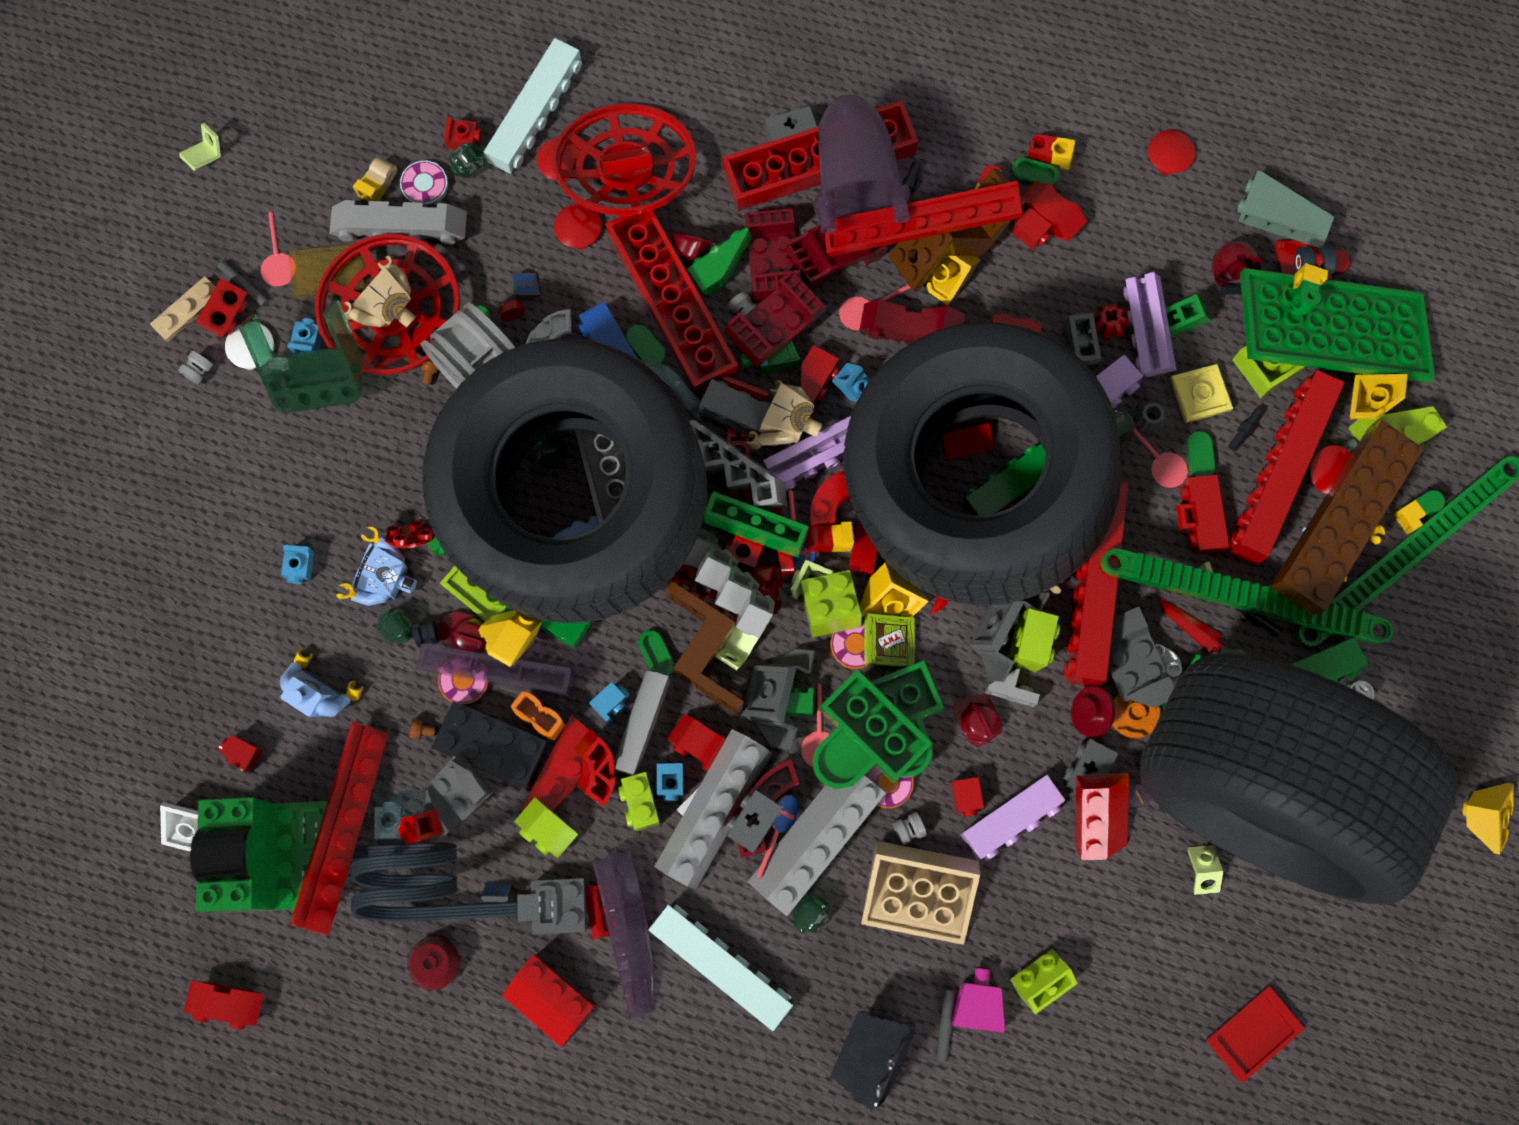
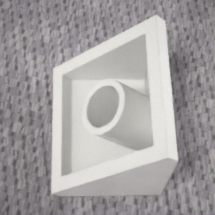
M164 802L160 805L161 844L204 855L205 846H215L217 834L198 831V811Z

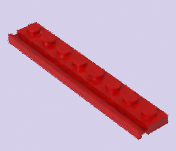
M1018 181L826 220L824 225L827 254L831 257L1023 218Z
M358 722L351 723L289 925L325 936L330 934L387 742L388 733L369 726L360 725Z

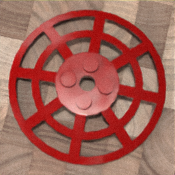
M612 104L583 114L565 128L554 147L553 166L558 184L574 202L599 213L634 215L652 211L666 205L686 188L695 171L696 150L690 132L678 119L669 113L642 104ZM617 115H640L655 121L649 131L637 128H620ZM605 118L609 120L611 130L598 134L588 142L576 135L590 124ZM666 125L677 133L684 142L685 147L672 152L669 145L661 137L657 136L662 126ZM622 135H635L644 139L639 144L623 141ZM613 137L614 143L602 151L595 148L596 145ZM569 142L581 149L576 159V170L561 169L562 155ZM652 142L665 153V155L653 158L651 154L652 167L611 175L604 174L600 155L641 147L649 148ZM587 155L597 159V169L583 170ZM688 155L689 168L686 177L681 183L671 181L675 171V160ZM668 163V170L664 179L653 176L654 167ZM563 178L578 179L582 187L592 196L585 200L576 195L567 187ZM600 178L605 185L599 191H596L589 185L586 179ZM646 183L657 186L652 191L638 196L637 188ZM616 189L627 191L629 198H615L607 195ZM663 189L673 190L663 198L652 203L641 204V201L654 197ZM605 201L614 204H631L632 207H607L597 203Z
M382 234L360 240L341 252L328 266L320 280L315 301L316 322L320 334L326 345L340 360L359 371L374 375H393L416 369L430 361V358L426 355L419 359L415 349L421 345L422 341L429 338L435 328L441 327L447 321L439 318L441 310L439 290L451 283L453 289V315L458 310L460 311V291L455 274L448 262L436 249L414 237L401 234ZM383 245L408 246L405 260L392 259L394 264L398 268H402L401 270L406 274L408 280L412 271L419 275L428 285L417 292L410 286L411 300L405 308L416 316L411 324L406 328L395 318L389 326H369L376 333L371 345L365 343L355 333V330L366 325H362L354 320L350 322V320L342 315V325L328 329L325 313L328 292L330 291L342 296L340 311L346 313L349 307L344 303H350V300L356 301L361 293L354 291L358 284L370 274L372 279L379 274L380 267L378 263L383 266L389 263L388 260L375 262L369 249ZM417 251H423L435 259L446 274L433 281L424 269L414 264ZM361 254L366 267L351 279L347 287L334 283L333 280L342 267L353 257ZM430 295L433 296L434 304L432 316L420 313V301ZM416 322L427 325L428 327L423 334L412 342L408 331ZM347 334L358 347L367 351L361 363L352 360L344 354L333 338ZM399 336L403 346L396 349H380L385 337ZM406 353L410 363L409 365L393 369L370 367L376 355L397 356Z

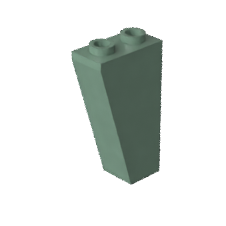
M1257 171L1254 179L1249 178L1245 192L1249 194L1247 199H1241L1237 212L1241 213L1238 222L1318 248L1324 245L1334 216L1261 171Z

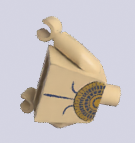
M386 256L389 263L385 266L378 263L381 269L379 274L361 293L353 305L349 302L344 303L349 307L346 313L341 311L339 313L348 320L352 319L362 325L373 327L389 326L396 318L407 328L416 318L413 313L405 308L411 300V288L406 274L394 264L390 256Z
M780 380L775 382L777 389H770L774 399L759 430L761 434L758 435L755 431H750L748 434L751 439H754L752 442H746L752 450H758L764 445L797 443L803 431L817 437L822 423L809 418L814 405L803 388L784 385Z

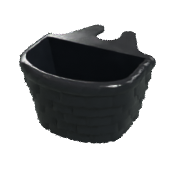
M865 1010L858 1012L830 1078L837 1081L838 1085L844 1087V1090L851 1093V1096L865 1105L867 1110H876L884 1103L898 1076L911 1045L916 1024L911 1021L905 1022L899 1018L895 1019L891 1016L878 1015L874 1012L869 1013Z

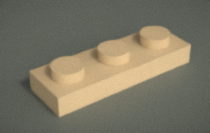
M204 276L153 320L150 325L167 342L171 341L201 314L215 286Z

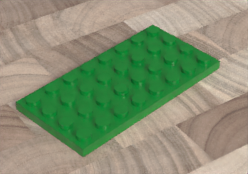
M1247 268L1240 272L1248 359L1368 375L1407 374L1408 380L1431 382L1435 378L1424 293L1326 280L1319 288L1321 295L1320 303L1308 314L1301 315L1293 309L1291 303L1295 275Z

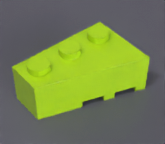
M1434 406L1385 414L1378 419H1357L1348 427L1359 443L1368 427L1380 420H1384L1418 445L1447 428Z

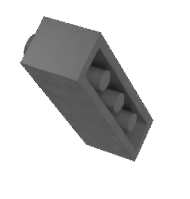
M711 379L696 413L749 436L750 431H755L760 435L761 424L771 403L756 400L745 391H737L730 388L723 381ZM791 443L768 446L782 451L790 447Z

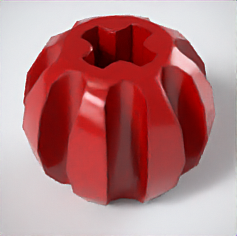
M1112 303L1111 307L1104 304L1099 307L1100 312H1095L1094 314L1097 334L1104 332L1103 338L1110 339L1111 335L1118 338L1124 334L1123 330L1128 329L1130 323L1129 319H1127L1128 313L1125 308L1119 309V304Z

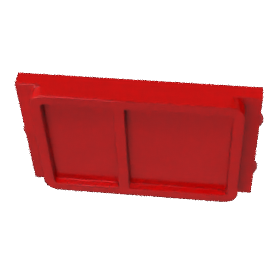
M1267 986L1215 1030L1206 1041L1238 1081L1244 1083L1305 1028L1272 988Z

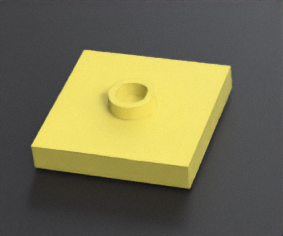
M1218 364L1177 374L1169 379L1185 423L1229 412L1233 409Z

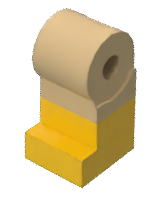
M380 157L375 158L361 180L358 179L353 185L356 194L368 202L379 201L396 175L397 167Z

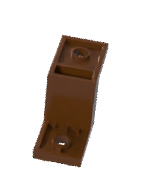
M993 168L977 189L1008 183L1009 181L999 169ZM1021 198V205L1023 206L1025 202ZM1011 220L897 243L888 257L913 291H919L945 256H984ZM916 250L918 251L917 262L915 261L914 257Z
M670 581L665 589L667 598L704 622L673 667L675 675L739 717L744 709L742 695L732 688H729L728 691L722 688L720 685L721 681L711 674L706 676L717 659L716 655L725 647L735 630V622L732 620L734 617L723 609L717 611L711 607L712 602L701 595L697 598L691 594V589L684 583L679 581L676 584Z

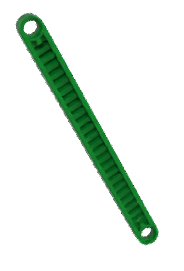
M1508 456L1496 463L1440 511L1423 523L1421 527L1416 529L1338 593L1330 604L1346 606V608L1356 609V611L1364 608L1519 479V459L1514 456ZM1505 464H1511L1515 468L1513 476L1505 473ZM1300 625L1296 629L1295 638L1302 647L1312 648L1323 642L1332 633L1310 628L1316 634L1315 640L1310 642L1303 636L1304 630L1310 627Z
M1114 548L1105 552L1100 559L1102 570L1110 576L1348 638L1355 637L1356 640L1371 644L1386 642L1393 634V627L1387 619L1367 614L1365 611H1356V609H1348L1346 606L1329 604L1326 611L1311 616L1269 586H1260L1258 583L1252 584L1250 581H1241L1239 578L1233 579L1231 576H1222L1220 573L1214 574L1212 571H1202L1201 568L1195 569L1192 566H1183L1182 563L1164 561L1162 558L1145 556L1143 553H1134ZM1111 555L1119 558L1120 567L1118 569H1114L1109 565L1108 559ZM1375 624L1380 625L1383 629L1381 638L1373 633V626Z

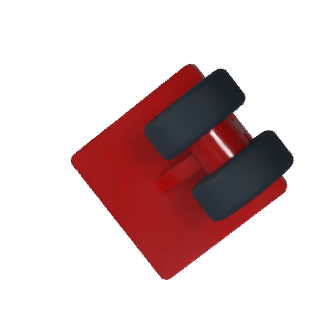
M1296 240L1277 241L1274 247L1280 273L1295 275L1307 263L1328 270L1327 280H1331V274L1334 273L1337 265V255L1332 245H1323L1318 248Z

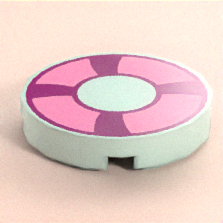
M427 160L417 161L409 165L402 173L400 187L407 201L423 203L424 207H428V205L439 203L446 196L448 181L444 170L438 164Z

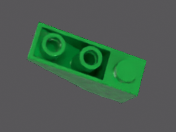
M747 227L743 230L735 231L729 240L712 247L710 253L703 258H696L691 262L690 267L687 268L706 297L718 291L729 281L752 239Z

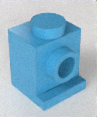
M304 318L302 322L295 321L291 341L288 342V348L294 355L318 357L322 336L317 322L308 318Z
M846 363L832 382L848 400L857 402L870 379L863 372L864 369L861 366Z
M284 545L281 576L287 579L288 583L302 584L303 580L311 581L315 552L306 546ZM298 560V561H299L298 566L295 567V568H292V567H293V561Z
M611 682L589 704L609 724L612 721L609 716L611 714L618 715L626 707L624 702L630 694L621 684L616 687Z
M683 763L657 764V796L663 797V801H678V796H684ZM668 779L675 780L676 784L673 788L666 786Z

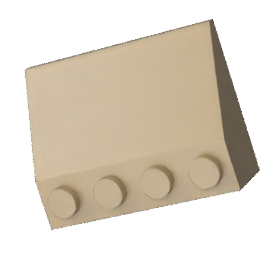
M877 841L861 924L964 945L980 878L979 861Z

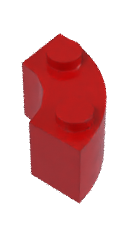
M1034 182L1021 196L1025 202L1022 210L1026 212L1029 207L1035 210L1052 224L1049 233L1059 239L1070 241L1087 222L1082 214L1081 207L1060 196L1049 183Z
M844 470L829 477L818 488L811 504L809 527L835 525L837 510L845 502L850 501Z
M683 714L667 740L674 744L672 748L683 757L689 754L703 764L701 768L706 772L709 771L726 741L724 737Z
M589 729L574 748L580 755L582 762L581 776L576 784L584 793L604 807L611 796L615 784L614 758L605 742L593 730Z
M191 980L183 1012L193 1015L192 1020L208 1023L209 1019L229 1022L228 1027L245 1030L246 1025H257L264 994L254 990L213 982Z

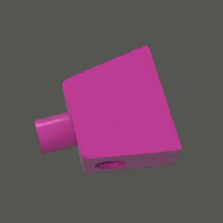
M975 968L974 984H961L952 1017L953 1026L1005 1032L1002 989L990 986L991 970Z

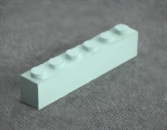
M554 38L484 150L488 163L512 174L515 168L518 169L522 165L525 151L533 147L538 130L542 131L544 129L550 111H555L558 106L559 96L562 92L565 93L568 90L572 75L574 73L577 74L581 69L582 61L578 49Z
M677 904L674 908L668 905L649 931L759 1021L774 1031L793 1006L788 1002L791 996L781 988H778L777 991L772 989L768 985L771 981L760 971L756 974L751 972L747 968L750 965L749 962L739 954L735 958L727 952L729 946L718 937L715 941L706 935L709 930L698 921L694 925L686 919L688 913Z

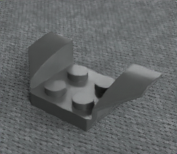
M1040 593L1024 600L989 606L969 644L982 657L989 680L1005 682L1014 664L1012 660L999 653V650L1006 644L1009 630L1020 617L1019 611L1025 612L1029 608L1041 611L1050 595L1049 593Z
M1140 607L1116 616L1113 622L1108 669L1122 701L1131 700L1156 708L1167 703L1174 685L1170 676L1168 677L1154 645Z
M794 649L772 664L754 665L742 714L751 722L757 724L773 748L793 750L798 728L784 723L795 672L811 673L816 651Z
M461 752L453 756L433 778L432 784L426 790L425 812L437 809L443 832L442 835L435 836L436 839L441 841L449 831L466 820L494 792Z

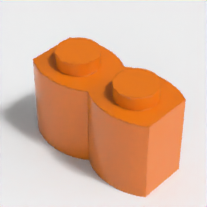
M522 691L511 705L512 710L519 718L533 725L542 736L550 740H555L565 727L564 721L555 711L544 707L534 695Z

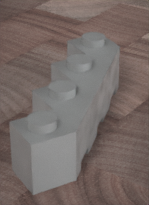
M344 200L332 206L329 234L338 236L342 241H353V239L361 235L371 237L382 234H401L421 241L432 237L440 240L442 244L453 245L455 242L465 238L467 211L445 203H437V208L424 207L423 203L403 202V207L390 206V203L386 201H369V205H356L355 200Z
M695 420L689 421L700 445L706 471L715 473L725 470L727 488L736 492L751 489L755 507L766 511L788 507L785 484L782 480L705 425Z
M701 528L697 540L683 564L698 568L695 581L705 588H712L718 591L715 604L725 611H732L738 614L736 628L746 635L760 638L773 615L775 601L769 595L763 596L758 590L760 585L748 572L743 573L737 567L739 562L728 549L722 550L717 545L719 539L713 533Z

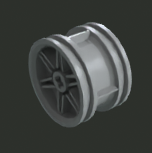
M470 302L463 305L464 312L458 310L441 327L430 334V342L424 340L420 343L430 360L455 388L484 363L503 352L515 348L501 330Z

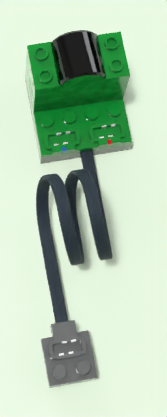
M256 798L198 800V829L192 837L190 847L191 872L196 880V912L240 913L294 910L327 801L274 804ZM428 842L410 843L407 845L405 843L355 846L352 860L356 861L351 865L352 881L362 886L379 888L359 892L352 896L351 912L357 917L376 921L407 922L518 916V922L532 921V935L587 932L586 880L584 878L531 881V894L517 895V901L416 907L375 906L377 904L432 900L455 894L458 890L457 877L453 875H386L370 872L450 863L457 859V845L453 843Z

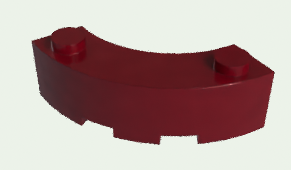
M876 299L864 304L859 331L867 333L869 338L876 340L886 338L912 343L932 332L964 324L965 314L949 306L922 308L921 313L908 312L906 306Z
M792 759L768 771L749 793L753 795L755 790L776 803L785 793L799 787V780ZM754 813L752 817H746L748 827L751 828L753 824L759 825L757 821L758 815ZM764 838L754 854L739 845L741 860L765 853Z

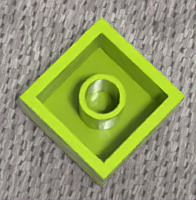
M1246 346L1232 359L1260 398L1299 375L1306 368V366L1248 359Z
M850 570L800 580L802 599L812 638L861 627V611Z
M1030 608L1020 614L1015 624L1008 659L1014 662L1013 667L1037 672L1048 666V663H1052L1055 649H1052L1053 640L1057 639L1060 631V625L1057 624L1059 616Z

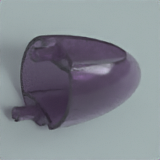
M845 94L837 97L828 106L819 124L821 192L818 193L814 200V210L816 215H819L821 233L829 234L836 231L835 218L893 207L896 223L909 221L910 215L907 203L910 198L908 185H900L895 152L883 118L867 100L860 96Z

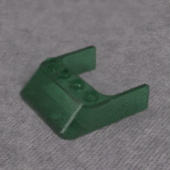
M339 300L333 301L323 312L336 344L335 348L280 356L271 350L255 314L250 315L239 326V330L269 398L278 411L290 413L357 402L361 397L362 357Z

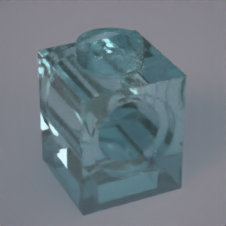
M383 802V807H375L374 839H402L398 828L401 825L400 819L406 818V808L399 806V802ZM394 814L396 822L394 826L388 828L385 824L386 817Z

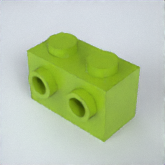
M644 772L621 779L622 786H618L621 801H627L629 811H625V817L628 827L633 826L635 831L660 825L647 773Z
M534 798L514 821L521 828L518 832L530 843L534 839L537 841L535 847L543 854L547 855L550 852L556 858L564 852L578 835L537 798Z
M1053 949L1040 956L1038 960L1010 979L1018 995L1034 1014L1040 1012L1078 984L1070 967Z

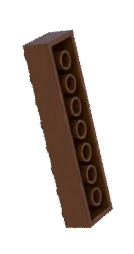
M1380 420L1368 427L1270 587L1311 616L1326 611L1424 448L1384 420Z

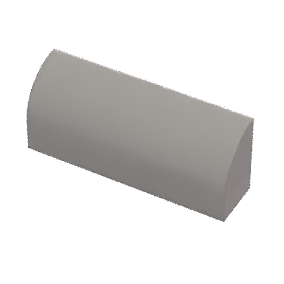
M652 671L645 672L614 758L615 771L630 776L638 774L670 684L669 676Z

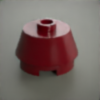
M437 936L427 937L416 943L411 949L407 960V969L411 979L416 985L426 990H438L449 985L455 979L460 966L459 954L455 946L447 939Z

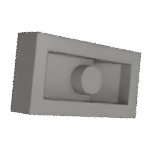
M1020 668L1009 673L1005 682L995 681L985 690L986 694L1030 707H1035L1038 704L1040 694L1034 693L1033 688L1022 685L1019 688L1015 687Z

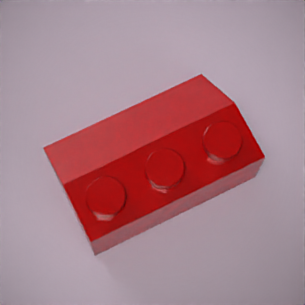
M1128 773L1076 776L1075 847L1081 860L1108 859L1127 846Z
M533 954L502 995L561 1048L596 1006L537 954Z

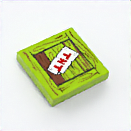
M879 614L864 615V665L906 668L915 664L914 617Z

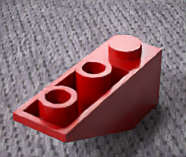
M815 345L812 346L801 365L800 387L803 388L814 406L818 400L823 401L828 392L826 385L840 371V368H838L839 358ZM813 408V411L809 417L811 419L813 418L816 412L815 408Z

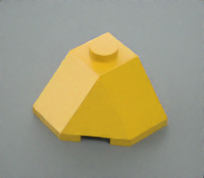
M945 256L928 278L926 283L928 292L946 305H949L969 280L981 259L976 256Z
M1355 375L1350 419H1378L1405 399L1408 375Z
M885 562L869 578L860 604V611L862 617L866 614L891 616L901 614L902 617H913L929 601L918 587L901 577L896 570L894 571Z
M513 610L492 615L480 626L479 633L486 640L487 645L485 648L488 654L511 667L533 645L542 620Z
M1506 783L1474 791L1469 801H1465L1463 805V816H1467V827L1491 851L1499 855L1508 840L1509 830L1507 827L1514 808V784Z

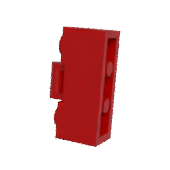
M1218 475L1187 478L1182 483L1183 486L1180 487L1181 500L1185 501L1186 504L1176 506L1179 530H1191L1187 540L1189 548H1193L1194 555L1224 552L1229 548ZM1187 511H1190L1192 523L1188 521Z

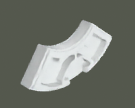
M570 309L558 311L545 317L531 331L526 344L541 340L559 339L572 334Z

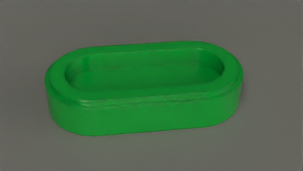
M1019 158L1012 167L1014 178L1032 185L1034 182H1041L1055 186L1059 179V172L1055 166L1034 159Z
M643 325L630 327L626 338L632 350L646 366L650 368L660 367L666 358L662 345L647 327Z
M1202 431L1192 433L1186 441L1189 473L1192 477L1210 476L1215 471L1212 439L1207 433Z
M655 630L643 632L639 637L638 645L650 671L670 676L674 671L675 663L663 637Z

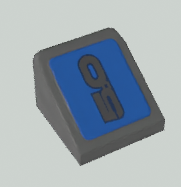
M535 273L510 274L517 301L541 296Z
M487 882L481 900L483 902H510L512 884Z

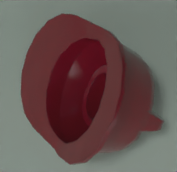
M671 231L673 234L672 246L680 261L684 263H689L701 257L707 246H717L716 243Z
M462 612L449 613L442 618L438 625L437 634L457 653L474 657L488 654L485 648L487 645L486 640L479 633L480 626L486 620Z
M982 693L954 701L953 712L969 743L976 747H981L1002 733L1001 718L987 694Z

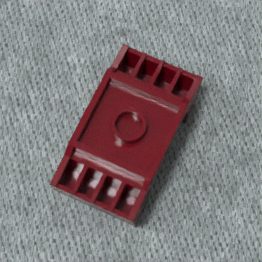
M793 208L745 213V226L752 236L748 244L753 299L754 302L763 301L779 288V280L790 271H793L801 280L800 270L797 269L786 251V243L795 238Z
M861 210V211H858V212L853 213V214H845V215H843V216H841V217L850 216V215L859 214V213H864V212H866V211H865V210ZM824 224L807 230L802 235L786 243V251L797 269L800 270V274L809 289L824 285L828 275L862 260L867 266L882 258L888 250L885 245L829 257L826 251Z
M790 271L779 280V288L745 316L739 312L727 323L724 333L757 368L769 358L774 357L809 328L826 311V307L793 271Z

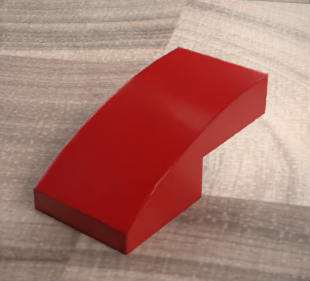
M856 524L848 570L873 575L877 550L863 526Z

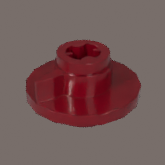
M1097 686L1086 687L1081 690L1074 698L1071 707V719L1074 727L1080 734L1087 737H1100L1110 729L1115 718V703L1112 696L1105 689Z

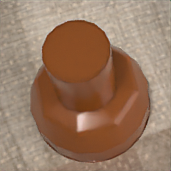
M428 361L421 365V370L424 371L422 384L432 385L434 373H438L439 369L433 362Z
M413 718L409 738H419L420 735L433 737L435 727L423 725L421 720Z

